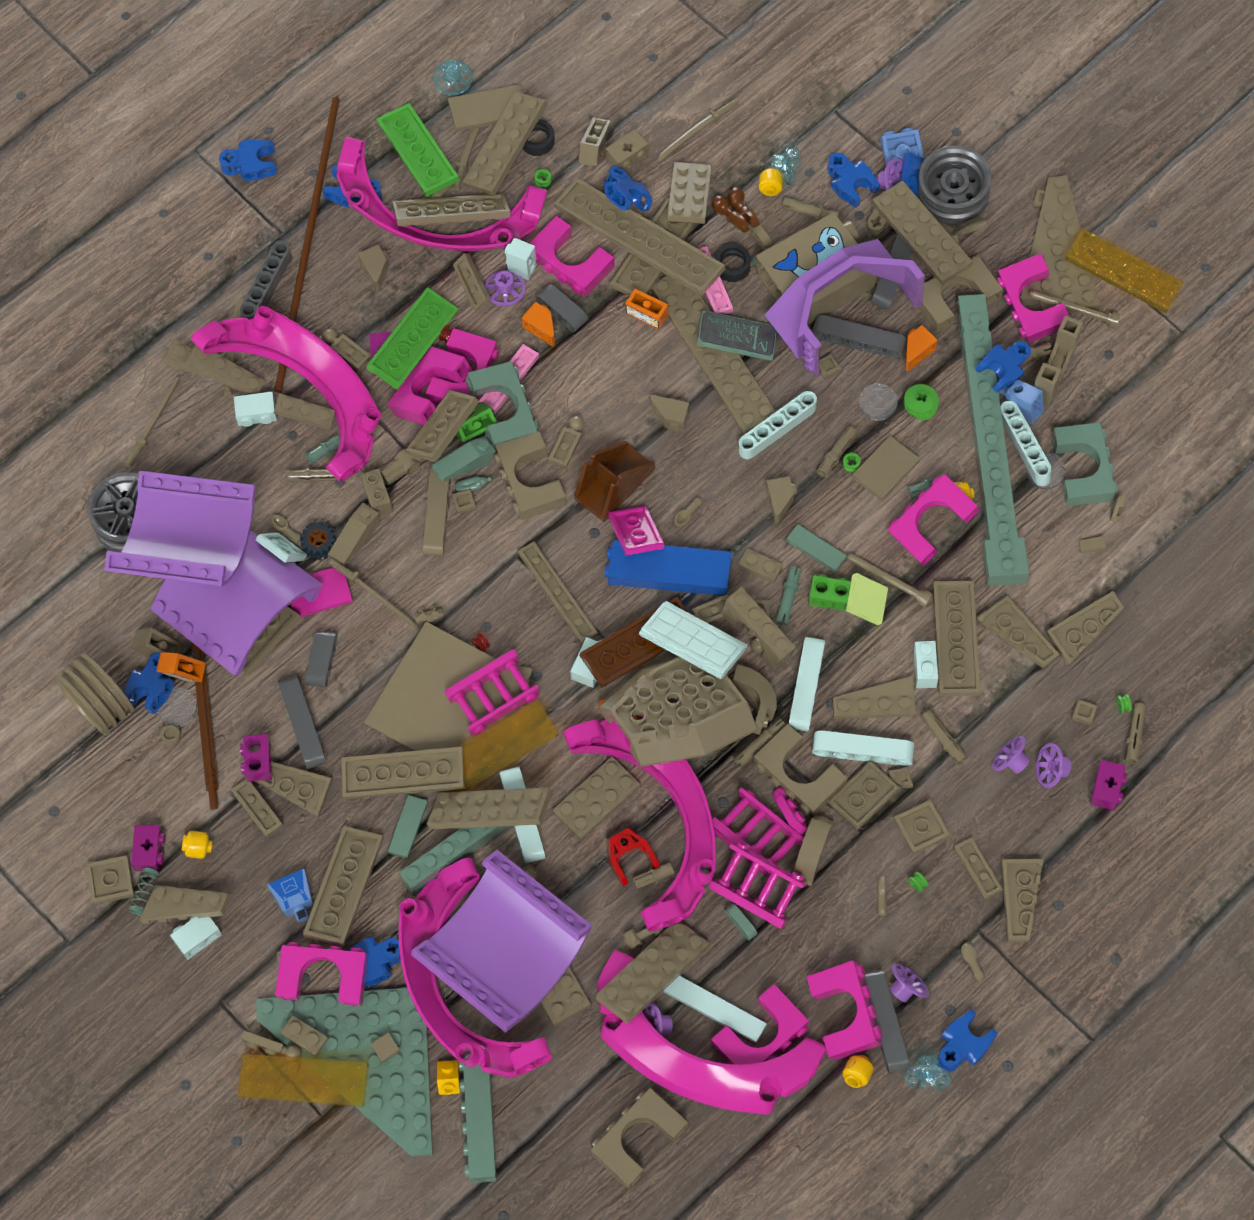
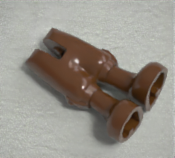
M735 187L730 190L728 201L722 195L716 196L712 201L714 211L720 215L727 216V221L740 231L748 232V224L753 229L760 225V221L752 211V208L743 205L745 195L740 188Z

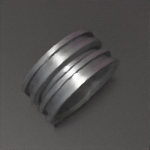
M946 146L937 149L921 165L918 199L936 220L948 225H961L969 220L978 218L985 211L989 202L992 178L990 167L984 157L973 149L964 146ZM938 174L942 175L941 178H937L936 176Z
M119 473L106 478L97 485L89 498L87 508L89 520L100 543L110 551L121 552L129 536L127 531L131 530L138 498L139 474ZM113 522L112 527H109V523Z

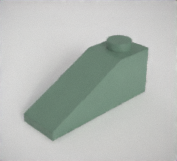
M484 436L466 443L434 463L432 468L440 480L445 481L488 466L496 450Z

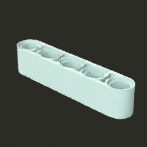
M811 391L801 393L743 435L739 440V455L744 459L753 458L816 411L817 396ZM805 402H810V403H812V404L806 405V404H804V403H805ZM789 413H796L797 415L792 416ZM774 424H781L782 426L777 427ZM764 434L767 437L762 438L759 435ZM749 445L751 448L746 449L744 446Z
M1013 401L1003 402L1000 407L1003 426L1034 483L1038 486L1048 485L1051 482V465L1017 404Z
M805 637L789 719V725L794 730L809 732L825 640Z
M816 731L814 733L812 753L822 757L866 762L871 760L874 763L910 766L913 763L914 743L900 739Z
M519 766L499 771L504 789H526ZM537 825L515 826L525 864L546 859Z

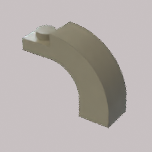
M737 664L732 683L741 695L747 697L756 708L755 724L757 731L753 733L760 735L762 727L766 728L768 720L772 721L777 706L776 695L771 684L760 673Z
M814 815V818L811 819L793 871L804 877L803 880L808 882L807 885L809 886L814 881L825 844L834 825V821L824 816Z

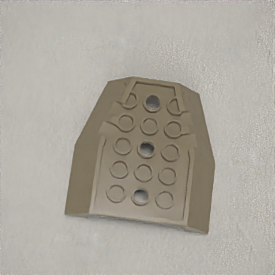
M673 653L640 668L599 707V711L607 722L615 721L630 741V753L641 767L703 757L757 731L747 701L727 675L719 679ZM704 682H709V683H712L713 685L707 687V686H704L703 683H704ZM668 699H677L678 702L670 703L668 702ZM638 715L642 716L643 719L635 720L632 717Z

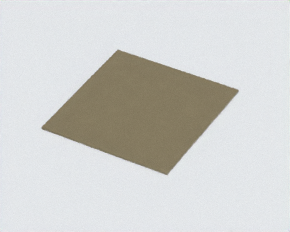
M425 622L364 721V724L413 751L463 747L465 779L468 780L506 715L487 726L486 730L481 734L471 736L467 729L471 722L458 702H449L444 691L496 659ZM506 669L500 673L499 677L507 690L518 695L522 689L510 670ZM521 672V674L523 675V677L525 678V680H526V682H527V680L529 679V676H527V675H525L524 673ZM488 680L483 683L482 688L495 709H497L506 702L500 693L495 695L490 692L489 688L494 683ZM475 691L465 694L464 698L478 720L489 714Z

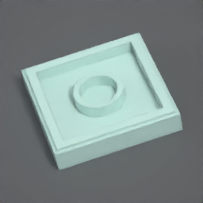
M280 533L259 534L256 538L257 542L285 563L304 561L307 556L304 551Z

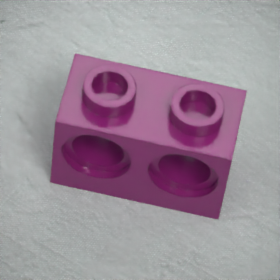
M268 734L243 736V743L240 744L241 756H244V763H241V774L245 775L247 782L272 780L271 743ZM260 746L257 751H251L252 747ZM254 765L261 766L258 770H251Z

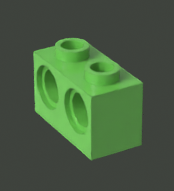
M813 575L809 605L846 611L851 581L845 578L832 579L826 575ZM824 588L826 591L818 592L817 589ZM838 591H843V592H845L846 594L843 595V596H841V595H838L837 592H838Z

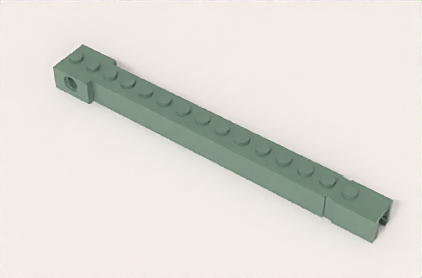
M985 294L958 296L956 308L960 337H962L961 346L987 540H984L982 548L987 586L1025 584L1029 576L1024 537L1018 538L999 392H995L992 389L997 384L996 372L991 369H985L978 373L975 370L992 349Z

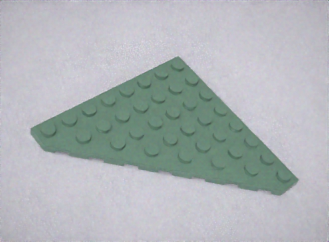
M408 988L364 991L362 1006L340 1004L338 1002L339 993L300 996V1001L279 998L256 999V1019L258 1023L271 1032L286 1047L296 1045L281 1035V1031L292 1015L328 1037V1041L317 1057L299 1047L302 1052L300 1060L313 1069L316 1074L338 1091L341 1096L380 1128L392 1141L405 1150L411 1157L433 1156L427 1025L418 1013ZM386 1033H389L400 1049V1052L382 1063L370 1044Z

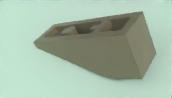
M592 118L580 143L579 163L587 166L598 165L611 120Z
M362 503L348 520L329 551L328 557L334 558L344 566L379 526V513Z

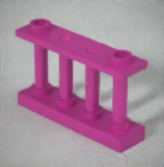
M514 649L444 691L449 702H458L471 722V725L467 727L471 736L481 734L486 730L487 726L526 702L531 703L535 701L538 695L541 694L537 684L530 688L516 665L519 662V658ZM506 669L510 670L523 690V693L514 699L499 677L500 673ZM488 680L493 681L506 702L497 709H495L482 688L483 683ZM470 691L476 692L489 713L479 720L464 698L465 694Z
M742 787L739 789L741 801L723 820L720 819L719 821L715 817L712 819L715 835L730 846L731 843H738V841L747 844L745 842L746 836L765 818L773 826L755 846L747 845L750 851L763 857L761 850L780 830L788 839L771 858L766 859L775 865L795 843L801 847L804 840L803 834L792 829L760 803L754 793L750 790L745 791ZM749 805L757 813L739 833H734L729 829V825ZM742 856L749 863L753 864L754 861L750 860L745 856ZM763 866L759 869L760 872L769 878L772 871Z
M740 841L738 843H731L729 848L734 850L735 853L723 877L719 878V880H712L708 888L780 929L785 927L789 919L784 917V911L797 886L800 888L806 887L808 882L803 880L804 877L796 872L791 874L750 851L747 844ZM742 856H745L754 862L741 887L736 890L730 886L729 881ZM763 866L772 872L759 897L754 900L748 897L747 892L758 870ZM781 876L790 881L777 908L771 910L766 907L767 904L765 902L778 877Z

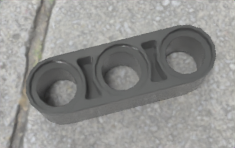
M549 284L536 296L537 302L540 305L547 306L551 311V315L571 332L577 331L588 321L586 313L552 284Z
M316 631L306 673V685L327 687L337 646V633Z

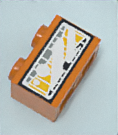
M637 289L633 290L625 303L626 315L657 330L661 329L669 316L668 304Z
M161 652L156 672L183 681L202 682L206 663L178 653Z

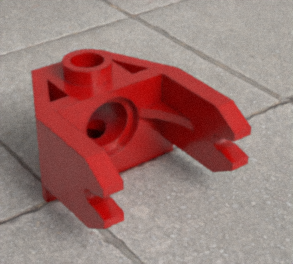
M629 828L607 840L608 862L622 886L627 885L628 881L619 866L620 856L632 849L642 850L654 869L660 866L648 842ZM621 840H624V841H625V843H626L625 846H622V845H621V843H620Z

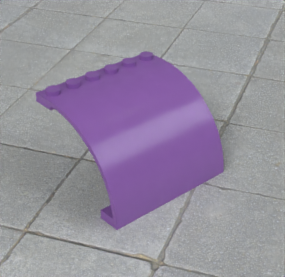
M139 471L138 498L129 536L121 552H106L104 571L217 586L226 585L235 575L245 552L253 517L256 485Z
M251 530L241 563L233 578L226 585L217 586L165 579L150 609L235 676L241 674L248 659L249 651L269 623L284 608L301 596L309 602H315L323 584L295 563H285L256 541L258 535Z
M496 850L484 859L482 865L487 870L462 907L435 935L415 947L411 955L506 1033L528 1015L557 984L582 948L592 925L505 855Z

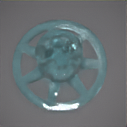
M450 60L440 64L433 74L435 87L446 95H458L465 92L473 81L470 67L457 60ZM441 70L443 75L437 77L438 72ZM468 72L469 80L463 78L462 75ZM446 81L443 89L437 84V82ZM458 82L467 85L461 90H459ZM450 84H453L456 91L450 92L446 90Z
M791 144L785 154H775L772 160V168L782 173L786 185L794 183V180L790 181L791 178H796V172L793 168H800L801 157L798 146Z
M923 1056L918 1059L917 1066L906 1071L904 1080L908 1086L914 1089L918 1088L912 1083H917L921 1080L919 1089L923 1090L926 1084L930 1083L933 1089L939 1091L950 1085L951 1075L948 1071L939 1067V1060L937 1058ZM936 1080H937L939 1083H945V1084H943L942 1086H938V1084L936 1083Z

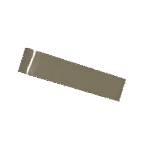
M432 466L430 467L423 554L443 556L451 479L441 481Z

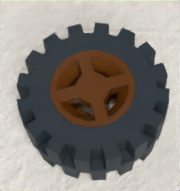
M314 522L313 526L307 525V530L303 529V534L300 536L303 551L308 557L311 556L313 560L315 558L321 560L322 557L327 559L329 551L337 540L335 532L328 524L323 525V522H319L318 525Z

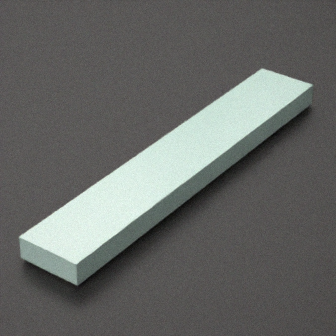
M681 976L663 991L665 994L723 1026H728L732 1031L754 1043H757L767 1023Z

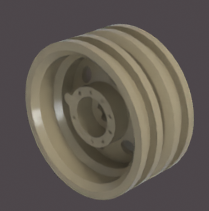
M82 653L79 656L80 661L74 660L71 663L73 671L65 668L62 670L63 676L57 675L54 679L75 708L100 733L107 736L110 733L108 728L115 729L117 727L115 718L124 721L127 718L126 713L132 714L134 708L109 675L88 655Z

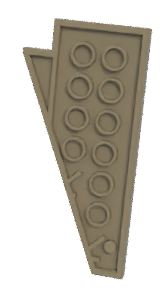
M1067 175L1048 178L1030 257H1033L1040 253L1042 254L1049 269V277L1025 287L1022 291L1020 302L1037 301L1029 295L1031 291H1037L1090 309H1099V301ZM1038 300L1041 311L1055 306Z

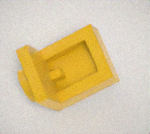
M458 1060L437 1062L439 1095L460 1093Z

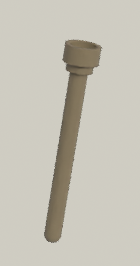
M1031 291L1029 294L1033 299L1055 306L1064 303L1067 310L1105 321L1108 327L1116 329L1120 319V314L1115 312L1105 314L1037 291Z
M852 553L847 555V559L850 562L917 598L916 601L919 602V605L927 608L934 596L933 593L927 590L919 591Z

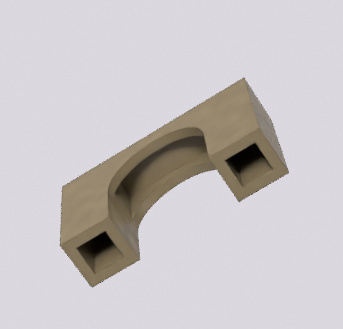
M978 255L973 258L970 257L973 261L972 266L941 285L935 277L924 283L923 304L918 308L936 333L953 325L954 314L941 295L948 287L962 285L970 288L976 295L985 294L987 306L1002 298V287Z
M1066 315L1058 330L1047 364L1043 362L1034 387L1043 391V404L1047 407H1050L1074 355L1083 322Z
M540 431L495 445L496 453H494L496 464H500L502 467L500 474L503 481L507 480V493L509 498L513 497L515 501L512 504L516 515L520 514L521 519L524 520L566 506V497L559 480L532 488L524 486L516 478V473L522 465L547 456L546 446Z
M741 587L726 600L721 614L734 628L742 622L752 630L763 646L762 660L775 673L790 660L796 647Z
M787 724L754 756V768L760 774L764 773L774 787L786 789L784 793L788 799H793L799 805L798 807L805 815L809 814L813 818L847 783L848 778L832 764L817 780L811 783L801 784L792 781L785 774L783 765L802 745L803 737Z
M651 1088L647 1092L643 1090L635 1099L637 1102L632 1107L628 1106L621 1113L622 1118L617 1123L614 1121L606 1129L607 1134L602 1139L598 1137L591 1145V1155L628 1190L644 1175V1170L624 1151L622 1138L625 1132L635 1124L648 1123L658 1128L674 1143L688 1128V1122Z

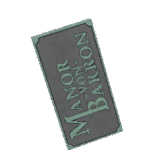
M703 310L697 345L772 361L777 331L769 324Z

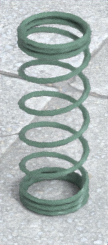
M146 867L143 869L145 875L140 878L144 883L138 884V888L142 891L135 892L138 898L132 900L135 906H130L129 911L136 915H142L145 908L136 905L133 901L143 900L148 902V900L140 898L136 893L145 892L151 895L150 892L141 889L139 885L146 884L154 887L153 884L145 882L142 877L147 876L158 879L156 876H159V872L152 868Z

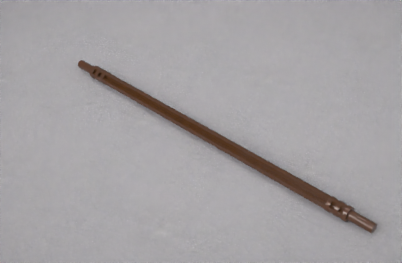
M191 642L192 658L205 662L204 651ZM205 666L202 682H195L206 791L209 793L210 809L216 810L218 809V780Z

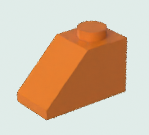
M535 302L522 317V327L553 347L555 345L551 311L547 306Z
M923 325L917 329H912L907 335L905 366L907 371H910L937 348L938 340Z

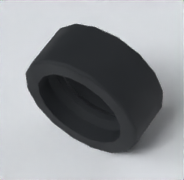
M539 119L532 132L543 131L548 135V139L541 144L525 142L522 149L532 156L547 154L555 144L552 125L545 120Z
M729 244L718 250L715 259L721 263L728 256H738L744 260V266L739 270L730 271L725 269L720 275L722 280L738 282L748 276L751 269V256L744 247L737 244Z

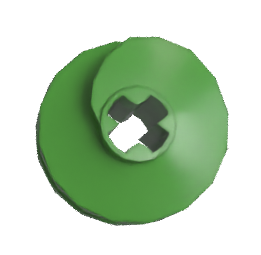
M916 384L906 391L904 396L905 409L917 420H929L938 410V394L930 386Z

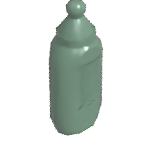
M474 476L456 482L455 487L457 493L468 489L473 492L481 489L488 481H492V478Z

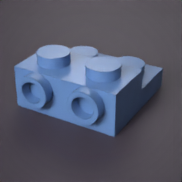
M906 128L901 133L896 134L894 131L883 133L884 136L880 138L886 166L894 158L904 161V155L908 152L924 158L918 130Z

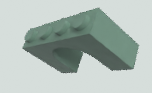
M512 361L469 372L465 379L471 396H478L489 392H501L507 395L515 406L514 417L504 422L489 425L484 432L494 449H496L495 445L538 432L537 421L533 420L531 415V405L525 398V388L523 384L520 385L518 379L519 372L517 367H514Z
M1101 422L1054 428L1052 441L1055 454L1083 452L1090 455L1098 466V471L1090 477L1065 480L1063 494L1066 507L1113 501L1118 488L1116 481L1113 482L1114 469L1113 465L1109 464L1110 450L1108 446H1105L1106 431L1102 429Z

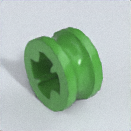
M540 169L534 175L535 184L539 188H547L551 184V173L548 170ZM543 176L544 178H546V180L543 181L542 179H540V177Z
M848 453L844 456V470L854 473L860 467L861 459L856 453ZM848 460H850V462L851 460H855V465H848Z
M1124 694L1123 697L1118 695L1116 701L1119 712L1124 713L1125 710L1131 712L1132 705L1129 695Z
M915 872L914 877L908 878L912 887L919 893L923 891V887L927 888L929 886L927 880L919 872Z

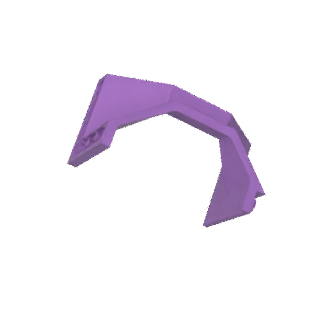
M878 239L842 248L798 277L765 316L797 359L802 358L804 360V366L809 373L813 372L817 376L819 375L818 348L822 345L808 327L814 295L852 269H857L896 282L915 308H918L923 304L925 275L913 260L893 259Z

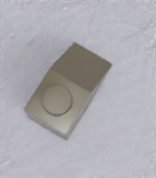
M375 245L358 253V258L373 288L378 292L388 270L387 261L389 257L385 250H381L379 245Z
M651 395V408L663 426L674 432H684L689 414V402Z
M790 476L767 480L766 491L774 524L780 522L792 505L794 495L797 494L796 485L791 483Z
M146 628L137 631L132 649L147 657H151V655L158 652L180 654L183 644L153 628Z

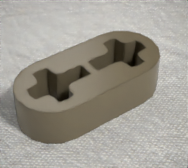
M876 208L867 222V230L873 235L882 233L888 223ZM878 220L879 226L877 225L876 227H873V225H875Z
M748 224V233L761 250L765 251L766 248L772 247V240L761 225L753 229Z

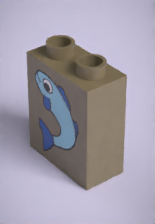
M835 212L756 255L757 275L777 302L798 277L840 249L857 245L856 242L859 241L858 232L849 220L842 223ZM852 269L815 294L810 309L808 325L815 321L817 315H826L875 287V275Z

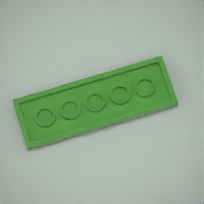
M410 103L377 118L378 125L426 197L459 181V176Z
M427 287L367 364L366 369L398 390L455 316L459 308Z

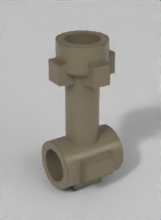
M645 928L638 933L632 929L624 934V941L628 948L636 950L643 945L641 940L652 934H655L657 937L664 929L649 932Z

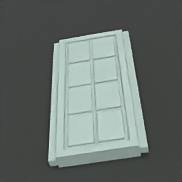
M667 601L663 602L639 632L640 636L719 679H722L747 648V644Z

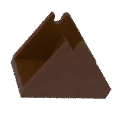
M626 441L596 451L591 455V460L583 465L574 500L605 522L608 519V512L616 511L655 470V463L653 461L650 462Z

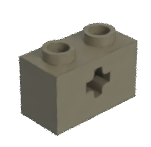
M635 129L605 148L606 160L612 166L620 167L623 170L630 169L634 163L645 159L649 154L648 143Z
M376 469L360 474L370 508L377 511L379 516L392 513L391 502L380 470Z

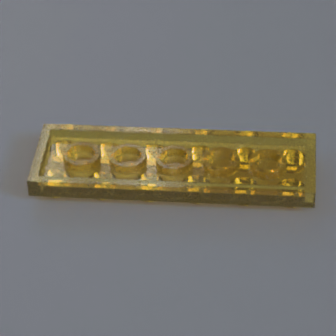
M1083 228L1064 259L1165 314L1184 283Z
M539 700L458 746L464 749L465 789L449 790L450 792H461L559 736L558 731Z
M242 1054L237 1097L364 1107L369 1064L363 1062Z

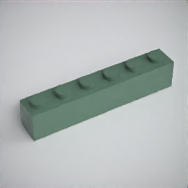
M511 826L461 828L399 872L401 881L414 896L429 881L438 878L437 874L439 871L461 859L469 857Z
M459 1061V1069L464 1072V1079H460L461 1092H465V1100H461L462 1113H466V1121H462L463 1134H467V1142L463 1143L464 1156L468 1155V1164H465V1177H469L471 1183L497 1181L491 1074L482 1071L481 1064L469 1068Z

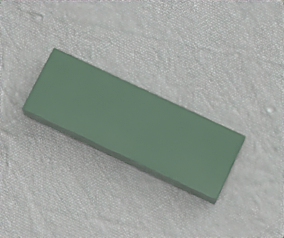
M798 524L786 539V542L836 573L847 558V555Z
M408 795L388 849L389 854L406 859L409 858L428 805L427 800Z

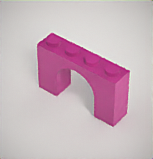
M556 216L529 244L535 246L536 262L547 273L555 275L562 284L566 283L576 294L586 297L615 267L614 257L599 247L588 260L580 265L569 266L561 263L555 256L556 252L572 235L571 226Z
M1040 253L998 270L999 278H996L997 282L1005 290L1004 298L1007 305H1011L1013 308L1011 314L1014 321H1018L1020 324L1018 330L1022 339L1026 338L1027 342L1031 343L1058 332L1065 315L1070 317L1064 303L1044 311H1031L1025 308L1019 300L1020 294L1025 287L1049 277V269L1042 254Z
M454 328L446 344L448 352L465 357V359L471 361L476 366V370L491 367L493 361H496L499 356L497 341ZM432 377L426 391V398L431 400L433 404L439 405L449 390L470 396L471 394L466 381L460 384Z
M431 347L387 405L396 417L424 426L436 408L431 400L419 396L422 390L431 382L432 377L448 379L462 384L467 374L472 371V368L465 357Z
M945 474L942 477L938 476L932 482L933 486L928 491L924 490L918 496L919 500L913 505L910 504L899 519L896 518L892 521L888 529L890 534L923 566L938 553L919 531V520L927 509L934 506H945L951 509L965 524L980 511L979 507Z
M289 942L288 946L282 945L275 993L277 998L300 1001L302 979L306 969L317 961L326 960L335 963L340 970L341 982L338 1002L342 1005H363L369 957L363 952V949L351 948L350 951H342V947L330 946V949H321L322 946L316 944H309V947H301L300 943Z
M853 960L807 976L813 998L821 1000L839 993H850L857 1004L856 1018L848 1028L823 1037L828 1057L835 1061L882 1045L881 1038L883 1034L880 1026L876 1024L875 1018L877 1013L869 999L871 991L868 985H865V970L862 965Z
M775 984L758 998V1004L776 1023L778 1028L776 1038L765 1047L753 1048L744 1044L726 1026L711 1039V1045L728 1064H755L775 1059L781 1050L785 1052L792 1046L793 1043L791 1041L796 1037L801 1038L808 1031L809 1020Z

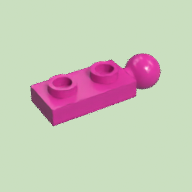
M783 787L776 788L773 792L774 801L777 802L789 825L800 834H804L808 828L804 823L806 819L797 811L798 805L793 799H788L784 793L786 789Z

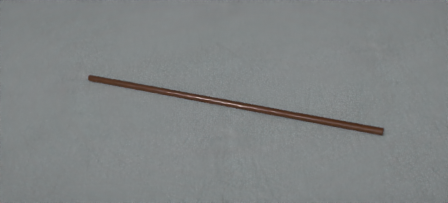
M337 97L332 98L289 319L296 322L340 101ZM281 363L279 364L274 389L276 393H282L287 368L286 365Z

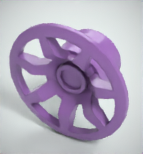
M891 159L885 171L879 173L878 182L882 190H888L900 182L901 174L899 172L903 166L901 159Z
M508 270L493 273L488 277L484 285L487 292L488 289H496L492 297L490 296V302L498 306L516 304L523 298L526 290L523 278ZM513 276L518 278L520 282H514ZM495 278V284H489ZM522 286L521 294L517 293L514 288ZM509 293L516 297L514 301L508 302ZM502 294L504 302H498L495 299Z
M1024 736L1012 739L998 752L992 764L994 771H1001L1009 767L1017 774L1028 765L1030 759L1022 752L1026 744Z
M1048 743L1042 747L1037 756L1036 775L1043 787L1052 788L1057 785L1061 777L1069 775L1071 762L1069 758L1063 757L1059 746L1054 743ZM1052 747L1049 754L1047 748ZM1042 754L1047 760L1046 762H1040ZM1045 767V771L1040 774L1039 768ZM1046 776H1047V784L1043 781V779H1045Z
M892 965V972L897 980L890 987V991L896 998L906 1002L913 994L922 998L929 996L927 986L918 975L903 965Z
M651 1002L642 1011L644 1016L660 1035L670 1036L673 1028L671 1017L669 1015H661L658 1006Z

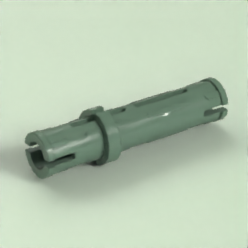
M789 567L787 581L783 585L784 593L776 620L778 625L782 622V626H788L795 593L799 590L798 582L802 572L800 568H797V571H795L796 567Z

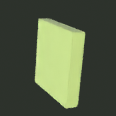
M858 573L853 574L846 611L876 625L882 624L888 587Z

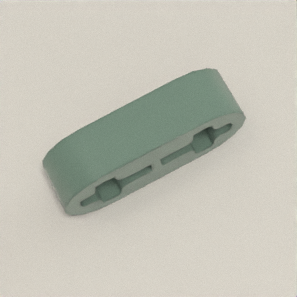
M735 904L730 905L724 910L727 917L745 939L749 941L757 935L754 926Z

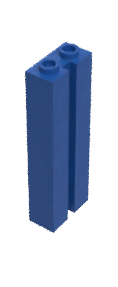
M612 540V547H608L607 559H610V563L605 566V577H608V585L720 596L727 595L731 552L664 545V549L625 555L619 541Z

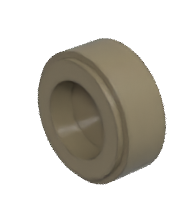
M166 725L160 731V738L165 745L174 746L180 741L181 733L177 726Z

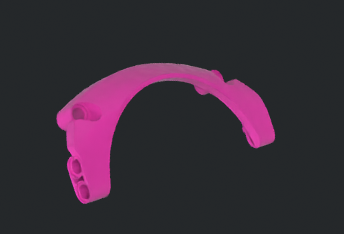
M346 136L336 175L343 195L347 197L349 207L356 210L370 222L412 243L450 251L504 250L509 243H512L514 238L522 241L536 230L547 193L546 189L529 185L519 203L510 211V218H504L493 225L472 233L441 235L429 233L411 225L408 227L397 226L394 214L379 199L369 180L365 164V141ZM353 197L361 198L358 203L351 201ZM505 236L508 238V241L500 242L498 238Z
M266 306L258 307L254 318L251 320L247 318H234L223 320L220 323L213 321L194 332L191 341L205 354L219 352L255 354L284 364L305 377L322 393L332 410H335L334 414L339 427L338 450L332 461L326 465V469L339 482H342L367 465L374 438L370 434L376 430L381 419V413L357 374L324 341L301 325Z
M638 717L635 720H641L643 717ZM606 719L601 722L591 720L569 727L563 732V735L571 753L604 754L628 761L654 777L673 799L681 816L685 834L683 863L669 889L656 902L640 911L649 932L674 925L690 917L705 894L703 885L712 881L716 869V845L712 817L702 786L691 766L685 759L641 767L630 753V741L615 721L608 723ZM706 869L709 871V874H704L701 871Z
M461 859L439 871L437 874L438 878L432 879L426 884L416 897V901L408 898L400 904L399 949L403 974L411 999L422 1020L436 1039L457 1060L469 1068L481 1064L480 1067L485 1073L514 1078L528 1073L552 1059V1054L545 1037L532 1041L509 1043L487 1039L470 1031L456 1019L448 1008L439 986L438 977L411 955L415 947L426 939L429 940L447 923L450 914L459 901L480 880L473 859Z
M614 950L597 982V993L635 958ZM598 1002L600 1012L606 1014L600 1036L622 1059L662 1087L688 1099L722 1109L763 1115L772 1113L779 1095L787 1097L808 1085L810 1079H813L826 1052L824 1044L807 1037L786 1054L765 1062L743 1065L712 1062L691 1055L667 1041L649 1023L643 1012L627 1024Z

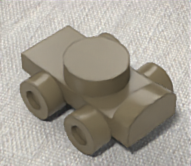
M432 605L431 611H427L424 607L419 608V613H415L416 623L420 622V620L428 623L434 622L438 617H443V609H438L437 605Z

